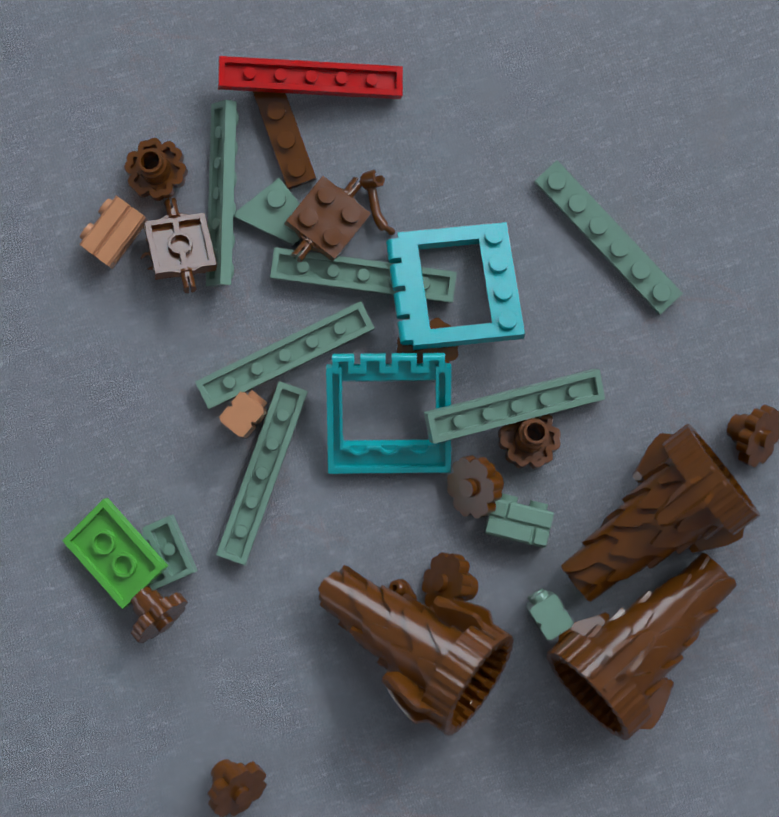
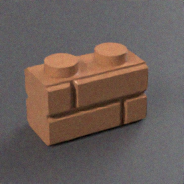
M117 195L113 200L108 198L102 204L98 211L101 215L94 225L89 223L80 235V238L83 240L79 244L111 269L114 268L142 231L144 221H149L144 215Z
M253 390L248 394L239 392L231 402L232 407L227 406L219 416L220 421L241 438H248L256 429L255 424H260L267 415V409L264 408L267 402Z

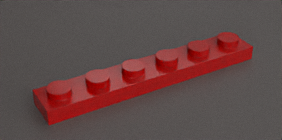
M219 56L218 90L401 99L403 96V66Z

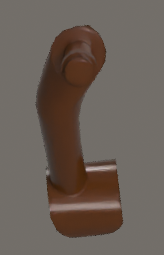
M375 170L367 171L361 175L360 182L362 187L368 191L373 220L379 231L385 230L389 235H394L395 229L388 226L387 220L381 213L376 188L384 185L385 178L382 175L375 177Z

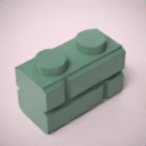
M502 493V498L495 501V512L490 513L487 517L484 533L546 548L554 512L547 511L548 504L530 500L529 506L517 503L518 497Z
M541 588L527 597L529 602L525 608L535 621L541 634L547 640H552L572 628L574 622L568 612L563 609L564 606L555 593Z

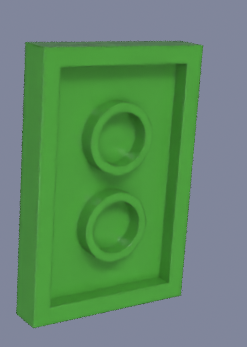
M109 498L103 499L62 540L122 609L127 608L131 604V599L140 590L149 586L168 567L167 563Z

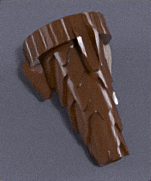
M687 423L674 434L660 433L656 436L632 474L634 480L641 484L622 498L624 504L610 513L602 522L601 527L581 542L584 547L568 558L561 567L586 600L592 602L619 581L631 577L647 566L649 569L654 568L675 551L679 555L689 548L695 554L737 542L743 537L744 528L757 519L760 513L717 454L700 434Z
M701 553L677 576L669 579L652 593L650 590L646 591L626 610L620 608L612 617L607 612H603L574 622L572 628L559 635V642L547 652V660L562 685L592 718L613 735L623 740H628L639 729H652L657 724L674 687V682L665 676L684 659L681 654L697 640L700 629L719 612L716 607L737 586L736 581L728 576L725 570L716 561L711 559L708 554Z
M346 565L339 572L334 571L327 578H324L318 587L320 592L319 600L321 601L319 605L339 619L338 625L351 633L361 647L379 658L377 663L389 671L384 674L381 682L387 687L400 710L414 724L428 722L447 736L457 733L483 705L498 682L510 658L514 643L513 637L493 624L490 610L483 606L437 596L432 606L428 608L408 594L401 596L384 585L378 587Z

